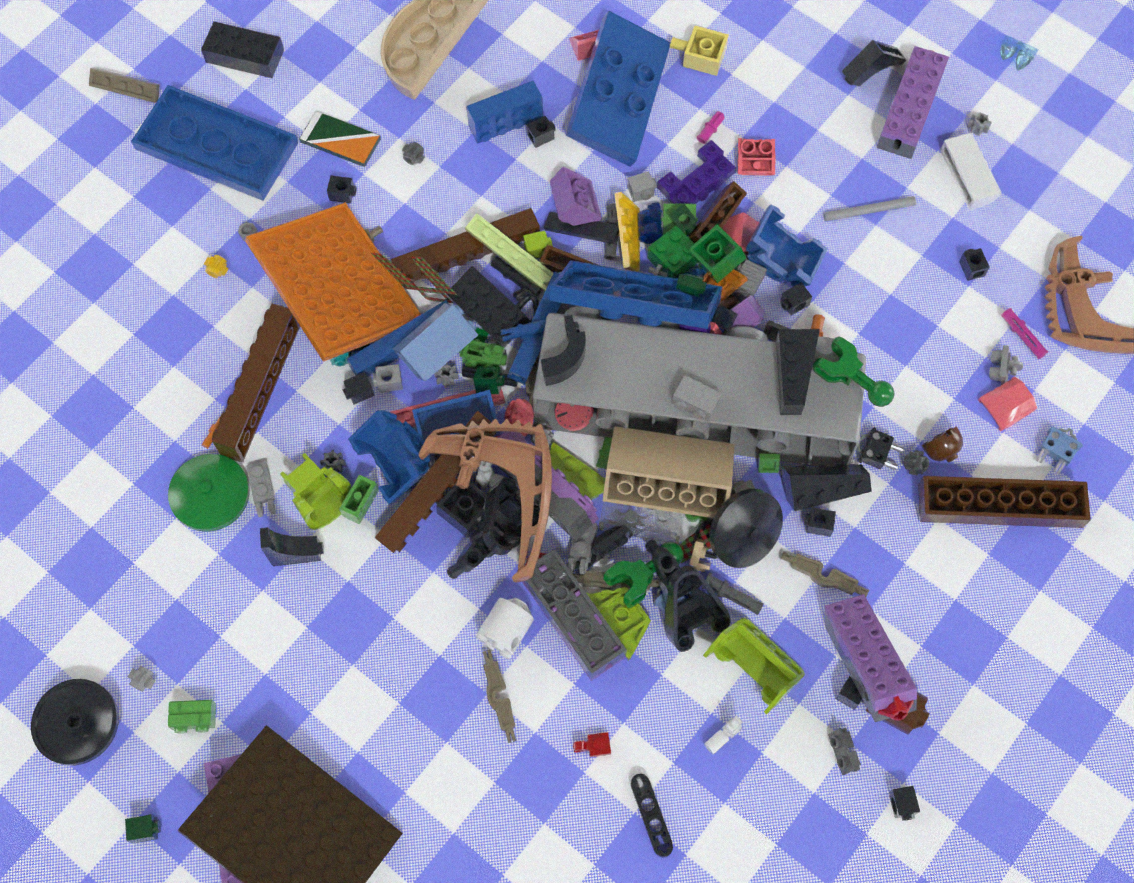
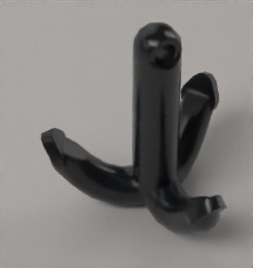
M526 288L515 291L513 297H516L518 301L516 306L521 310L531 300L535 315L539 306L537 296Z

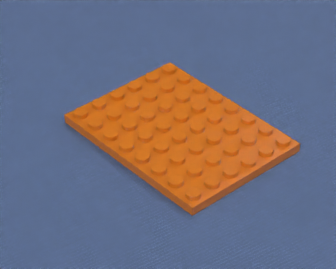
M346 202L246 236L245 242L323 362L379 340L421 315L400 282L371 254L379 253V251Z

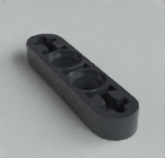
M636 774L630 783L633 796L654 853L658 857L666 858L673 851L671 837L649 778L645 774ZM637 779L646 782L643 788L645 793L650 791V794L638 798L637 795H641V790L639 787L634 786L637 783ZM643 800H652L654 808L651 811H645L641 805ZM652 820H658L662 828L658 832H653L649 828V823ZM665 833L666 836L662 837V841L664 844L669 845L666 853H663L662 850L658 851L657 847L660 846L658 838L654 841L653 837Z

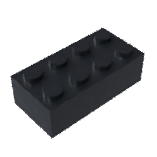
M213 21L201 52L206 63L273 78L283 55L284 47L279 36Z
M473 266L451 287L457 295L447 294L456 305L504 348L512 340L503 342L502 337L508 336L509 333L501 335L500 330L517 327V324L521 323L525 325L530 322L524 312Z

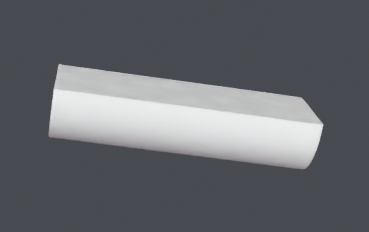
M972 132L944 140L940 151L969 210L984 207L995 201L1002 192Z

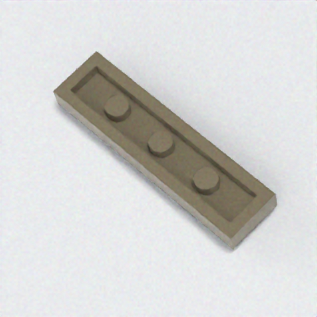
M95 67L90 68L89 86L153 103H156L159 98L160 84Z

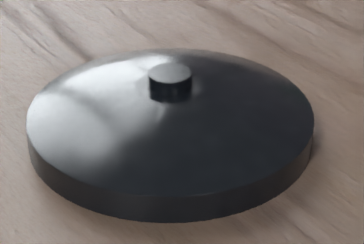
M755 488L742 490L728 498L717 511L710 529V545L715 556L733 568L749 567L766 557L778 541L782 530L783 514L779 502L769 493Z
M70 679L53 686L41 697L33 711L31 718L33 742L43 756L55 763L67 766L88 763L105 752L117 733L119 725L117 704L110 692L94 681Z

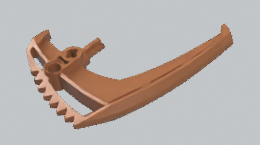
M1083 236L1072 237L1057 244L1048 267L1051 275L1046 277L1050 284L1044 287L1049 292L1044 297L1049 301L1045 308L1050 311L1046 318L1052 321L1048 328L1054 331L1050 337L1085 350L1134 354V343L1121 342L1122 339L1134 340V328L1104 321L1093 307L1087 293V289L1095 287L1096 284L1113 282V273L1110 271L1094 273L1088 268L1081 269L1077 244L1081 242ZM1058 252L1060 253V273L1057 272ZM1056 292L1062 294L1071 333L1061 331L1057 315ZM1083 335L1111 338L1113 341L1084 338Z
M483 419L479 426L472 421L469 427H465L460 423L434 430L426 438L419 452V457L423 460L430 453L460 456L459 466L461 470L456 486L462 489L468 488L473 471L477 470L482 461L497 465L517 477L522 507V528L518 571L512 576V580L517 583L532 578L545 535L552 492V462L548 441L542 425L539 424L533 427L531 422H528L522 427L519 420L511 425L508 419L502 424H499L497 419L488 424ZM511 431L535 435V446L518 441L485 436L484 432ZM463 432L466 433V435H462V434H450V433H463ZM475 437H481L478 442H472ZM535 455L542 457V483L538 486H535ZM542 494L538 524L532 526L534 497ZM535 535L531 554L525 566L530 538Z

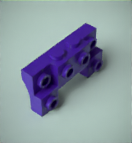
M710 140L698 150L697 156L704 163L683 180H680L670 171L657 181V189L671 204H697L699 201L702 202L708 197L709 193L713 190H718L723 182L735 174L736 167L724 156V151L714 141Z

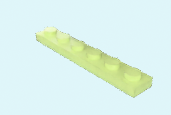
M476 214L465 227V230L545 292L553 272L479 214Z

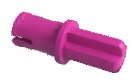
M717 111L710 121L705 123V127L696 137L700 143L706 144L712 134L717 132V128L725 119L722 112Z

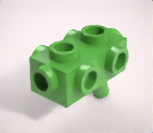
M473 339L459 354L466 366L475 368L480 366L500 367L501 369V366L506 365L508 356L505 354L504 347L500 344L483 343L478 339Z

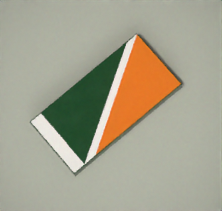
M315 111L299 140L300 143L365 167L379 144L381 135Z

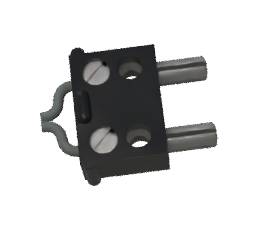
M875 427L868 434H863L860 441L864 437L867 438L862 451L860 450V443L857 447L860 453L858 462H863L877 469L886 466L896 470L898 464L887 460L890 449L902 453L904 447L893 443L894 437L876 430Z

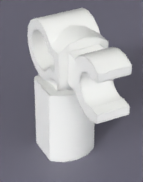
M484 461L479 466L476 481L482 487H487L488 485L493 487L505 476L494 474L491 467L492 463Z
M738 716L730 719L722 727L723 731L719 730L704 743L706 749L714 755L729 741V737L733 738L741 731L743 721Z

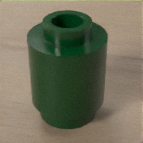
M685 273V275H679L676 289L680 290V292L699 297L700 294L705 293L707 283L704 282L703 277Z

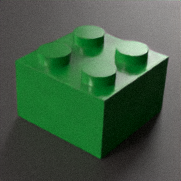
M718 224L688 249L694 261L716 283H719L746 259L742 248Z
M675 226L648 247L647 259L655 267L658 264L662 265V271L667 273V277L678 279L679 274L688 272L697 264L688 251L695 243Z

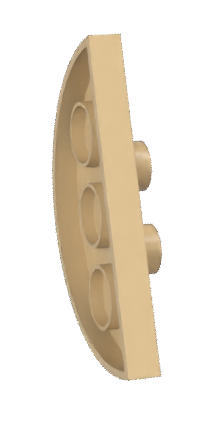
M413 0L400 10L384 33L380 53L383 67L393 86L403 95L415 100L489 0Z

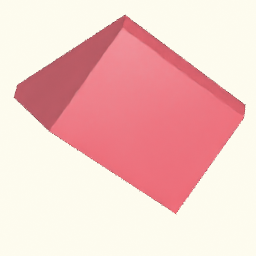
M599 30L569 38L578 61L591 57Z
M742 212L730 217L722 229L742 248L744 254H749L746 251V247L759 222Z

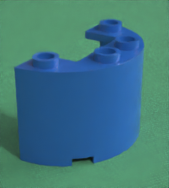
M771 204L766 208L746 247V251L749 252L748 259L766 268V276L777 282L782 283L784 280L791 282V286L802 282L804 286H809L828 248L815 238L806 242L799 240L795 234L790 233L778 222L784 219L786 215L778 207Z
M377 410L348 440L357 455L371 454L374 458L376 465L389 483V485H382L378 488L389 505L397 501L427 473L430 468L428 466L430 455L423 460L420 459L419 452L424 441L406 421L404 423L396 419L397 415L391 412Z

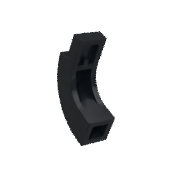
M572 315L564 316V326L569 342L567 348L557 356L541 359V368L546 386L563 382L573 376L584 360L586 351L585 331L580 332L578 322H574Z

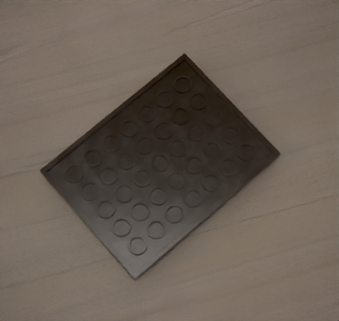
M267 725L177 830V832L241 883H366L403 834Z

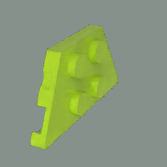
M552 443L550 450L552 467L555 470L558 468L566 476L565 479L569 483L573 482L579 488L582 496L586 495L593 500L604 493L605 478L556 443Z
M627 587L617 588L613 591L602 590L598 593H586L626 648V659L629 661L649 627L651 619L640 604L632 608L625 606L623 602L625 593L629 591Z

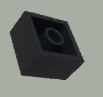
M469 482L468 488L465 489L455 484L436 505V512L468 538L481 520L486 494L471 482Z

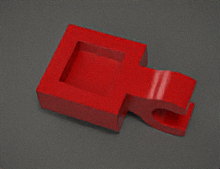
M609 732L588 734L587 741L573 742L574 753L589 751L590 757L611 755Z

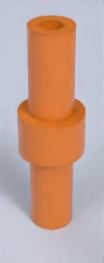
M220 417L215 424H212L208 430L209 434L201 444L206 449L212 444V435L219 427Z

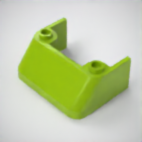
M741 618L722 631L703 654L707 658L712 653H715L716 658L722 662L733 660L763 688L761 690L762 700L769 705L764 711L766 715L805 676L804 670L790 656L746 618Z

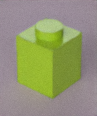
M545 231L523 236L525 251L535 259L542 257L547 244L553 246L551 237H547Z

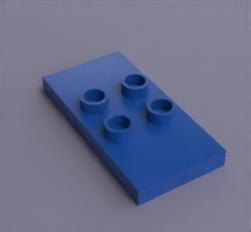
M608 11L602 18L566 136L631 167L638 158L671 42Z
M167 85L131 140V143L135 150L264 201L298 145V140L295 134Z
M570 260L551 285L550 301L599 309V314L608 319H620L623 317V314L638 316V321L648 326H659L662 324V321L708 329L721 301L722 287L707 284L705 293L696 297L677 290L678 279Z

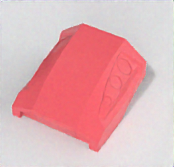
M738 138V175H775V139L742 140V138Z
M1012 377L1009 381L978 399L979 403L982 402L995 420L1000 432L1016 424L1037 409L1033 395L1025 384L1016 377Z

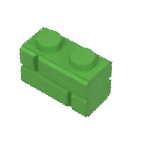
M359 475L339 508L342 516L360 524L374 501L373 498L379 492L377 483Z
M212 699L169 701L168 727L174 730V733L184 734L189 729H196L195 732L205 733L209 732L210 728H215L216 703Z

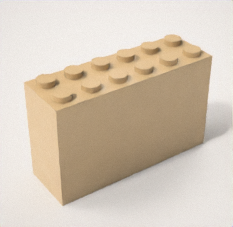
M615 426L606 470L603 501L714 518L719 508L730 498L735 444Z

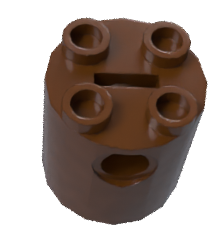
M917 691L915 711L909 712L902 720L897 721L889 718L882 721L909 735L913 729L922 728L930 714L925 708L928 697Z

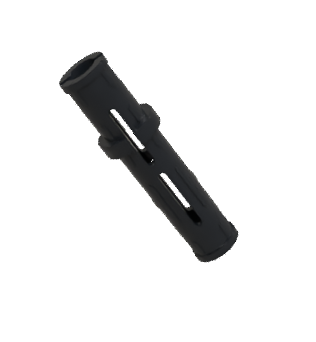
M498 256L492 260L490 266L499 271L505 279L511 280L521 289H529L537 297L540 295L542 288L520 274L511 265L504 262Z

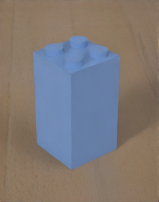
M444 303L393 348L395 353L418 379L427 381L478 336L475 331L477 329L476 326L462 316L464 312L458 305L454 306L453 304Z

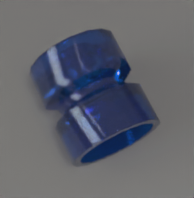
M646 209L637 214L638 238L640 242L653 244L663 236L660 211Z

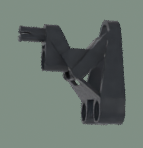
M504 477L487 492L481 520L476 525L477 529L468 539L470 542L462 550L457 562L447 569V574L450 578L456 579L463 572H470L486 557L489 558L494 554L506 555L521 543L522 507L513 499L517 493V486L512 479ZM534 505L532 526L537 525L539 520L540 507ZM494 525L504 533L503 536L493 528Z
M649 540L645 544V548L652 555V561L659 578L658 582L663 591L662 597L665 602L664 630L668 640L680 652H686L691 649L695 642L692 630L705 623L715 632L720 633L727 629L731 623L729 612L702 574L692 566L680 568L674 556L666 548L660 547L655 540ZM683 581V586L677 590V587H679ZM701 585H703V587L706 589V591L708 592V594H706L705 592L699 590L698 588H699ZM688 593L692 594L691 597L677 604V599Z

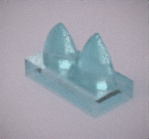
M1005 35L1001 43L1000 55L1002 60H1006L1017 53L1015 64L1017 71L1029 65L1032 60L1034 61L1039 49Z

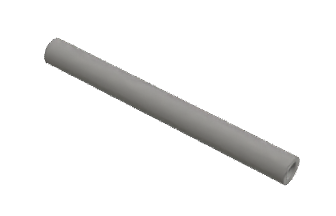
M912 196L824 212L823 218L826 222L915 206L916 198Z

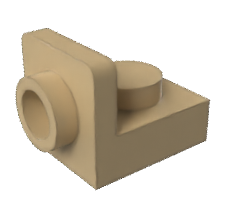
M697 538L689 565H692L698 571L705 572V569L710 570L711 563L699 560L700 558L704 559L707 547L703 546L705 540Z

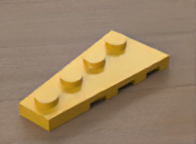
M622 192L615 193V202L623 258L622 264L625 270L638 272L640 270V208Z

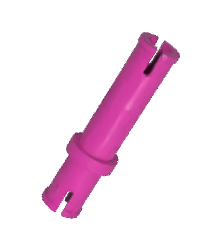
M1012 308L1007 309L1001 314L1012 327V332L1018 334L1037 356L1038 360L1048 353V350L1044 348L1027 328L1026 322L1021 320L1013 312Z

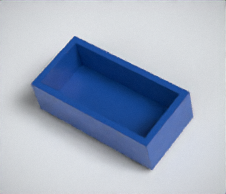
M534 80L466 106L468 126L476 143L486 142L511 130L520 129L524 125L543 117V97Z
M490 390L412 410L418 434L424 442L434 430L460 423L465 426L477 411L491 422L497 419Z

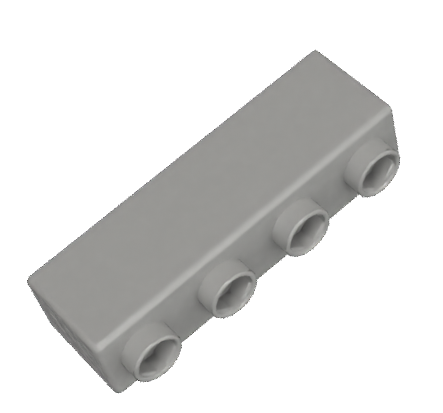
M582 306L572 307L565 314L550 313L547 315L533 393L534 423L537 425L542 421L549 424L554 431L609 438L613 437L614 427L616 426L735 444L734 455L759 458V454H780V461L813 466L850 464L860 443L864 388L854 381L849 386L843 382L829 383L817 375L812 368L802 414H780L776 342L768 341L767 335L756 328L736 326L731 327L729 332L724 330L722 335L680 330V324L662 321V324L659 326L611 321V319L602 317L599 314V309ZM572 315L574 322H578L580 332L585 331L586 351L584 360L573 376L563 382L546 386L541 368V359L557 356L567 348L569 342L564 326V316ZM818 337L814 361L818 358H824L830 362H837L839 360V357L831 348L834 338ZM858 353V359L864 364L861 371L865 374L866 356ZM684 375L722 393L720 403L709 422L699 420L692 413L686 410L681 411L672 404L673 395ZM557 403L570 404L572 407L574 405L594 407V414L586 427L578 431H569L558 424L555 418V409Z

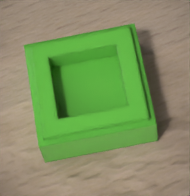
M759 454L758 473H778L780 454Z

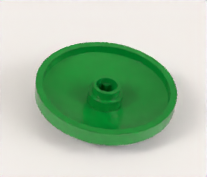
M204 454L188 460L175 472L168 488L169 505L176 518L186 527L202 532L220 530L235 522L245 510L250 496L249 481L243 469L231 458L219 454Z

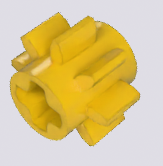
M219 255L207 257L204 262L206 266L205 272L213 278L225 276L229 269L226 267V259Z

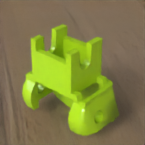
M304 453L302 457L305 461L288 476L283 471L280 475L284 479L285 484L293 491L295 498L292 499V502L308 528L317 530L329 525L341 515L339 508L352 486L343 475L331 467L329 469L325 467L320 469Z

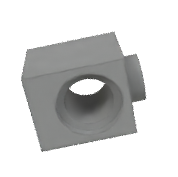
M399 364L375 367L376 375H373L374 386H378L380 393L403 390ZM385 377H392L389 381L383 380Z

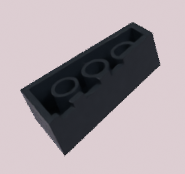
M820 329L778 330L776 352L781 415H801L803 412Z
M862 464L818 465V467H808L807 465H799V467L782 466L787 502L794 511L872 492L870 473Z

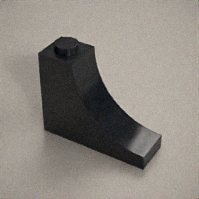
M872 40L842 72L846 76L845 80L848 84L861 86L879 71L893 65H903L907 59L897 47Z
M268 527L260 528L261 549L273 567L322 561L321 554H324V543L320 542L318 536H289L276 533Z

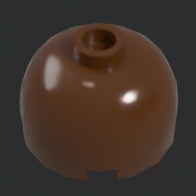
M955 426L938 434L932 441H927L921 446L932 460L938 462L946 460L949 463L958 458L957 453L963 447V437L958 427Z

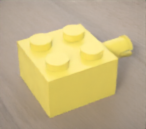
M694 26L688 41L672 37L670 48L685 52L683 67L717 76L727 49L729 34Z

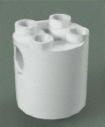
M499 598L475 638L483 642V646L491 651L497 649L500 651L499 654L510 659L533 623L534 618L527 604L517 598L508 600Z

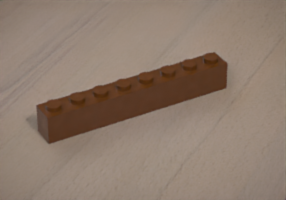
M532 208L490 222L491 225L517 245L524 241V235L540 232V225ZM466 231L392 258L391 262L414 283L420 279H427V277L422 273L412 257H422L436 273L446 272L455 266L465 265L471 260L481 259L485 255L494 252Z
M477 411L465 427H469L472 421L478 426L483 419L488 424H491V421ZM486 431L484 435L494 437L497 432ZM475 437L472 442H478L481 437ZM442 454L374 538L392 553L396 551L400 553L407 544L405 542L406 538L409 535L412 537L420 528L418 523L422 519L425 521L433 512L431 507L435 503L438 504L445 496L443 494L448 487L451 489L457 483L458 479L456 477L461 470L459 466L460 456Z

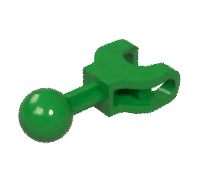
M836 337L831 345L832 351L839 357L837 362L818 358L813 363V371L826 382H843L847 386L852 381L856 382L868 391V399L875 406L885 407L894 399L895 391L889 382L884 380L875 382L861 371L864 364L857 357L856 347L843 337Z
M670 541L660 546L666 548L674 556L678 565L681 563L683 550L679 544ZM641 559L636 562L619 561L605 572L603 580L609 586L620 582L629 585L630 590L625 593L623 603L627 608H632L645 599L647 587L652 583L653 575L656 571L652 560L646 564Z

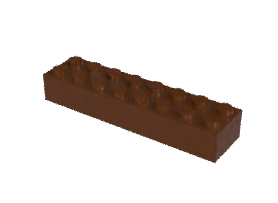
M272 303L270 308L266 310L263 325L257 330L256 341L250 346V355L243 363L241 376L235 381V390L228 397L226 411L221 414L219 427L213 432L212 442L219 454L232 460L244 462L300 329V325L287 307Z
M923 476L918 483L920 522L1084 528L1091 521L1088 484L1084 481Z

